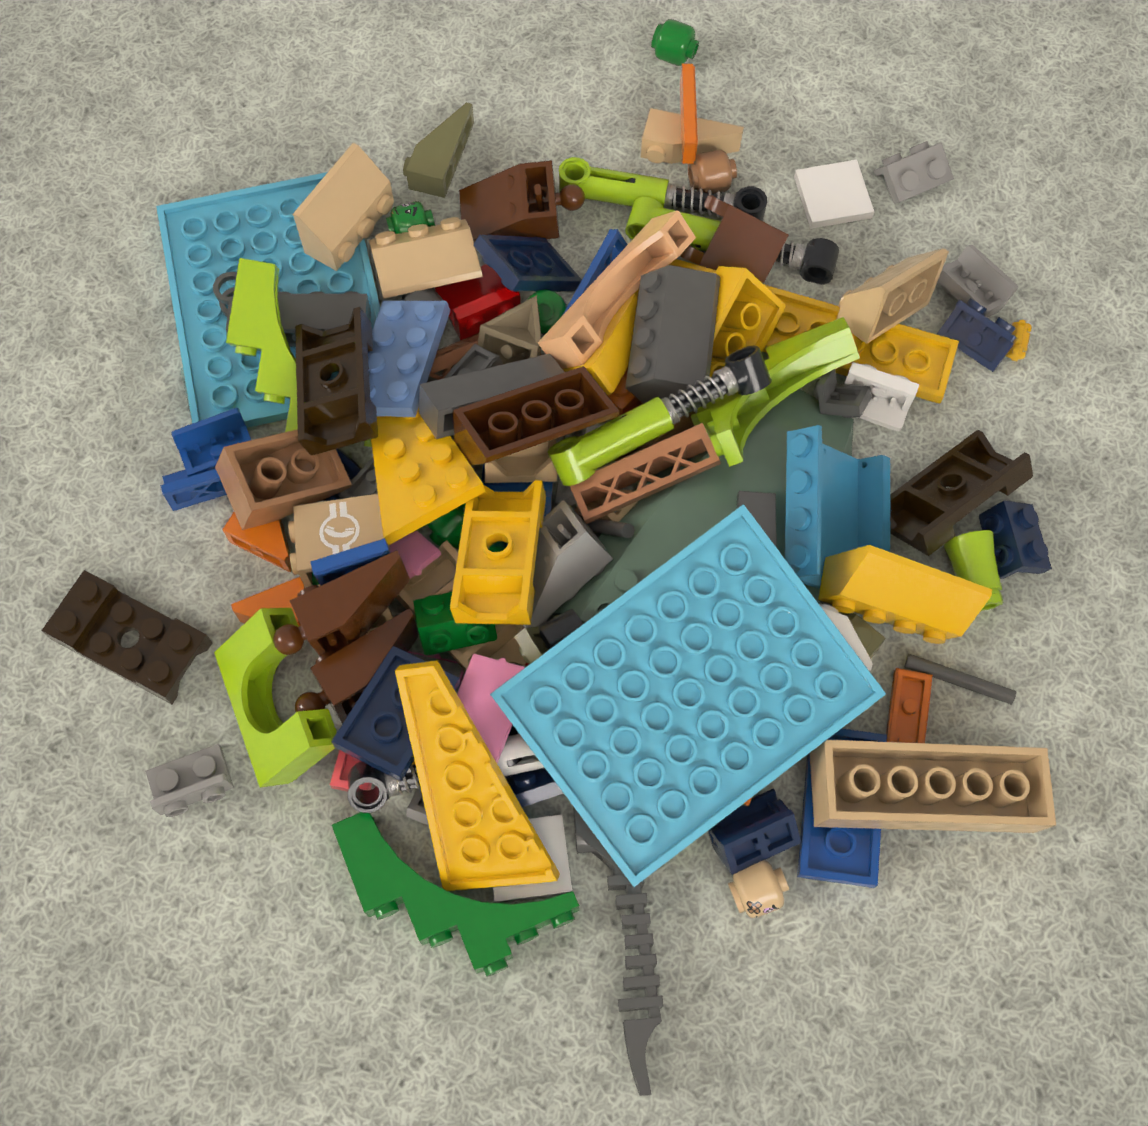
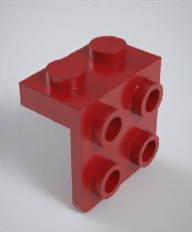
M487 264L480 266L483 277L435 287L440 297L448 303L450 308L448 318L460 340L479 333L480 325L521 304L519 291L514 292L506 288L501 282V277Z

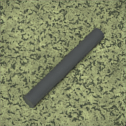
M600 518L588 523L594 532L631 538L635 532L634 526L629 523Z
M908 654L904 666L916 672L931 674L936 679L1010 705L1013 704L1017 692L1015 690L912 654Z

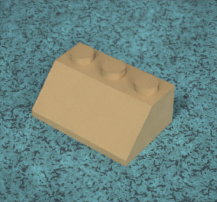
M355 143L351 144L293 213L304 253L335 271L344 262H348L352 258L355 248L364 238H368L371 235L377 221L382 215L389 213L394 203L389 179L361 147Z
M451 217L442 220L440 225L428 227L426 224L414 225L408 228L406 233L395 234L393 231L379 233L375 236V239L369 240L383 299L483 277L476 248L473 246L472 233L466 219L460 220L458 217Z
M942 248L908 257L896 265H890L878 276L870 277L863 285L853 291H847L842 296L839 302L840 310L837 319L844 317L852 334L866 344L929 304L949 251Z

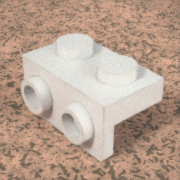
M852 362L844 383L846 385L870 386L872 398L862 416L857 418L895 431H901L907 412L919 387V384L911 382L904 376H894L879 371L871 365Z

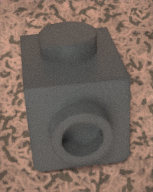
M835 369L822 375L821 379L816 381L814 387L815 399L819 400L820 414L837 415L845 418L861 417L872 398L870 386L837 384Z

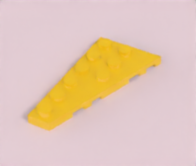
M419 407L416 417L377 416L378 437L371 439L383 538H385L388 546L486 492L482 481L452 437L447 436L436 439L419 414Z
M438 660L399 665L395 670L442 888L446 891L558 881L560 875L558 869Z

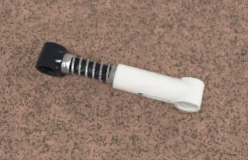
M520 734L508 736L497 764L504 777L545 768ZM364 762L355 764L348 774V801L356 811L362 813H372L379 810L387 800H390V797L401 795L404 790L411 793L413 788H418L421 791L415 764L410 766L402 781ZM364 783L376 785L372 790H362L359 788Z

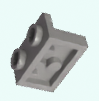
M219 744L145 771L153 796V800L150 801L151 807L158 814H165L166 817L183 814L188 811V805L201 800L203 803L220 800L225 797V791L234 788L222 747Z

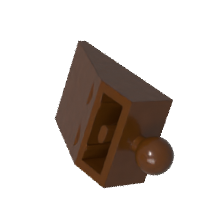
M552 160L521 163L459 190L461 220L466 219L474 243L479 235L541 237L546 239L560 238L557 206L562 205L566 210L576 211L583 206L585 201L584 191L575 184L566 185L560 192H556Z
M396 550L322 586L312 585L301 590L297 595L298 597L290 600L301 626L297 627L292 624H286L279 627L273 636L275 648L284 655H293L299 652L304 645V641L308 640L317 654L321 656L331 650L337 652L364 636L410 581L398 551Z
M410 608L339 651L331 650L321 655L316 660V664L310 667L321 692H305L301 694L295 702V712L325 709V706L330 704L343 724L390 649L395 646L408 652L418 638L414 615Z

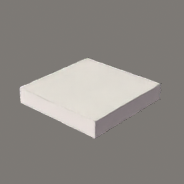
M857 160L795 170V182L810 229L873 218L874 209Z
M562 814L529 819L560 873L558 881L493 887L495 903L557 896L572 891Z

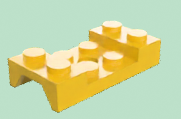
M535 480L524 492H494L484 485L486 492L466 502L450 603L451 613L455 623L531 625L535 595L533 578L539 528H543L546 503L542 480ZM503 541L508 543L503 551L492 552L489 550V547L495 542Z

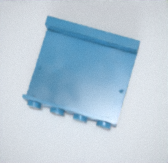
M817 425L787 432L785 560L803 584L820 589L825 557L866 545H872L890 552V458L885 455L856 459L822 443V426Z

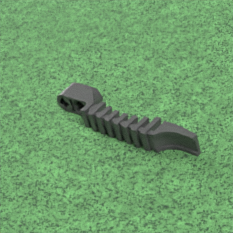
M573 806L577 854L592 852L613 870V875L607 876L608 891L626 889V895H616V910L632 909L633 911L631 915H621L622 930L635 929L636 935L624 936L625 950L638 949L639 955L625 956L626 970L641 969L642 976L623 977L624 991L644 989L645 997L618 999L619 1012L648 1010L649 1018L624 1020L623 1029L628 1059L639 1096L652 1095L645 1053L651 1033L662 1022L660 1009L664 1005L663 995H657V988L660 986V976L654 975L653 968L657 965L656 954H651L650 949L654 944L653 933L648 934L647 930L651 921L650 913H645L644 911L648 903L647 893H642L641 888L644 886V880L635 887L632 886Z

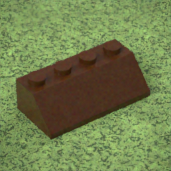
M582 366L453 410L454 442L470 465L484 464L619 416V410L587 369Z

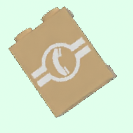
M378 494L293 506L294 520L288 523L290 539L292 543L295 542L296 552L290 553L292 572L294 575L299 574L305 587L312 586L313 571L310 564L311 561L384 539Z

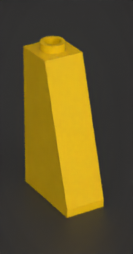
M635 294L631 295L613 316L604 333L603 343L583 365L563 369L564 372L584 366L606 395H611L629 365L638 297Z

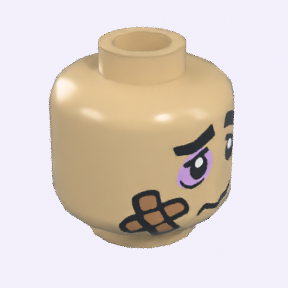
M766 860L733 874V882L728 883L739 913L745 911L751 918H757L782 908L785 901L783 892L789 890L781 867L773 870L771 864Z

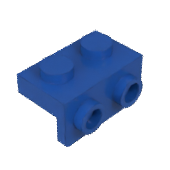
M239 408L222 412L171 432L188 477L216 469L215 466L223 447L251 440Z

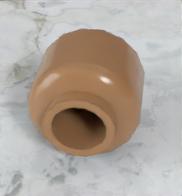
M720 149L696 154L694 164H688L689 183L691 188L693 187L697 191L702 188L705 193H708L709 190H711V194H716L718 191L720 193L726 192L731 187L732 179L737 177L735 160L729 159L726 152Z

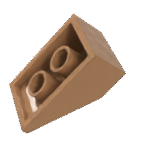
M298 429L225 446L215 466L242 530L277 521L293 514V506L320 502L352 486L336 449L311 456L298 441Z

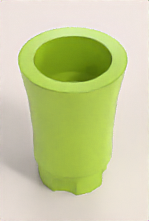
M980 530L964 533L953 537L943 545L957 577L992 589L991 598L981 611L993 609L1004 603L1000 592L1002 586L997 570L992 531Z

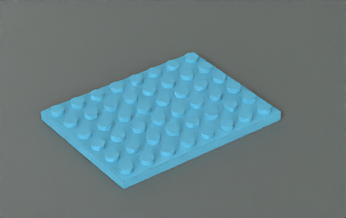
M328 172L156 206L192 424L234 408H239L247 428L286 420L288 417L289 398H285V404L263 401L264 394L255 391L261 351H257L256 357L235 353V347L226 343L227 316L223 314L220 308L219 300L213 291V284L221 274L237 272L239 258L275 264L279 268L278 292L310 294L311 292L318 291L325 294H344L345 292L353 291L367 294L373 330L380 310V304L365 239L355 248L352 258L348 262H344L335 271L304 253L293 213ZM229 280L223 283L220 287V293L223 294L227 289L235 287L236 280ZM290 347L291 352L296 358V347ZM339 371L333 372L327 381L336 378Z
M743 504L490 695L632 886L635 887L885 696L886 693Z

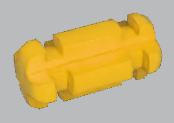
M1026 320L1012 323V326L1016 328L1012 334L1018 337V340L1006 355L1012 361L1024 359L1026 356V352L1023 351H1027L1032 329L1031 324L1026 323Z

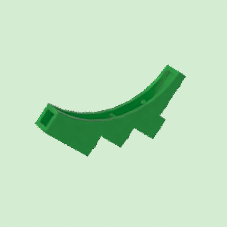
M360 812L331 825L364 913L368 917L376 915L377 920L397 913L399 911L398 905L404 903L419 942L422 946L430 943L431 948L451 941L453 939L452 932L459 930L476 974L484 971L486 977H489L507 969L508 964L506 961L513 958L508 942L515 940L517 945L529 942L539 936L537 929L552 924L553 929L562 927L574 921L573 913L579 911L580 905L573 891L544 901L519 904L480 902L452 894L425 880L405 864L384 840L371 813Z

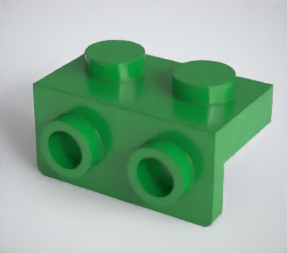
M452 592L429 595L425 598L413 600L417 627L426 656L495 641L498 638L495 624L455 623L450 610Z

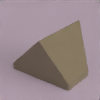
M537 295L480 325L478 345L500 356L503 364L540 356L541 347L538 342L541 339Z

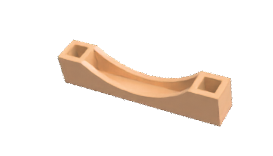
M679 210L652 218L538 342L539 346L545 354H551L562 369L583 365L603 343L604 333L613 316L631 295L639 289L641 275L665 267L676 260L696 238Z

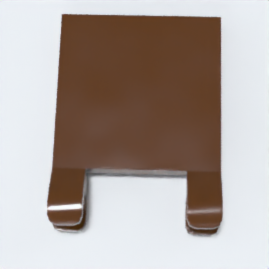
M712 195L707 196L704 207L723 218L705 253L689 245L680 257L696 265L717 270L718 266L747 268L764 284L789 234Z

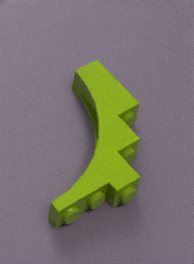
M239 258L226 343L234 346L235 353L256 357L257 351H261L255 391L264 394L263 401L285 404V398H289L290 404L285 432L297 430L296 358L290 350L281 323L278 301L279 268L275 264ZM371 439L364 441V446L372 448Z
M844 317L766 347L769 359L764 361L772 381L764 389L749 395H740L738 392L730 396L725 394L723 399L720 397L715 399V404L709 402L706 404V409L700 407L697 409L696 414L691 415L694 426L703 423L717 456L725 455L729 467L743 462V448L749 434L773 407L809 382L860 358L850 327Z

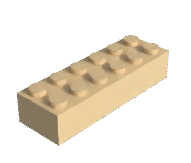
M826 740L810 752L814 827L1036 833L1056 826L1047 748Z

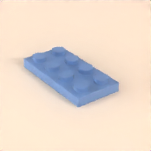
M447 301L382 302L372 330L373 351L368 352L370 400L376 406L377 416L416 417L419 407L420 384L427 383L449 317L450 308Z

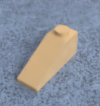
M650 108L642 136L641 158H646L653 163L665 162L673 164L682 162L681 114ZM697 118L698 145L696 154L718 149L725 151L726 154L738 152L741 146L744 127Z

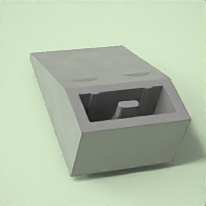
M564 500L544 517L543 528H539L533 578L535 595L531 625H523L524 628L537 627L546 623L554 611L566 601L571 600L583 585L592 577L599 575L613 559L591 527Z

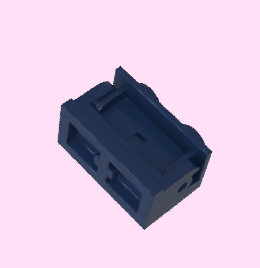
M774 788L753 797L749 806L741 805L708 830L715 852L731 875L802 843L794 813L791 809H788L781 799H777Z

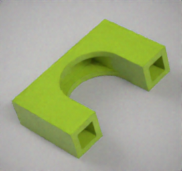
M261 608L214 652L260 788L293 782L335 749L331 741L337 731L329 709L298 711L283 723L274 707L272 697L273 677L277 666L287 655L280 653L275 648L273 636L275 631L283 625L292 624L298 627L292 608Z

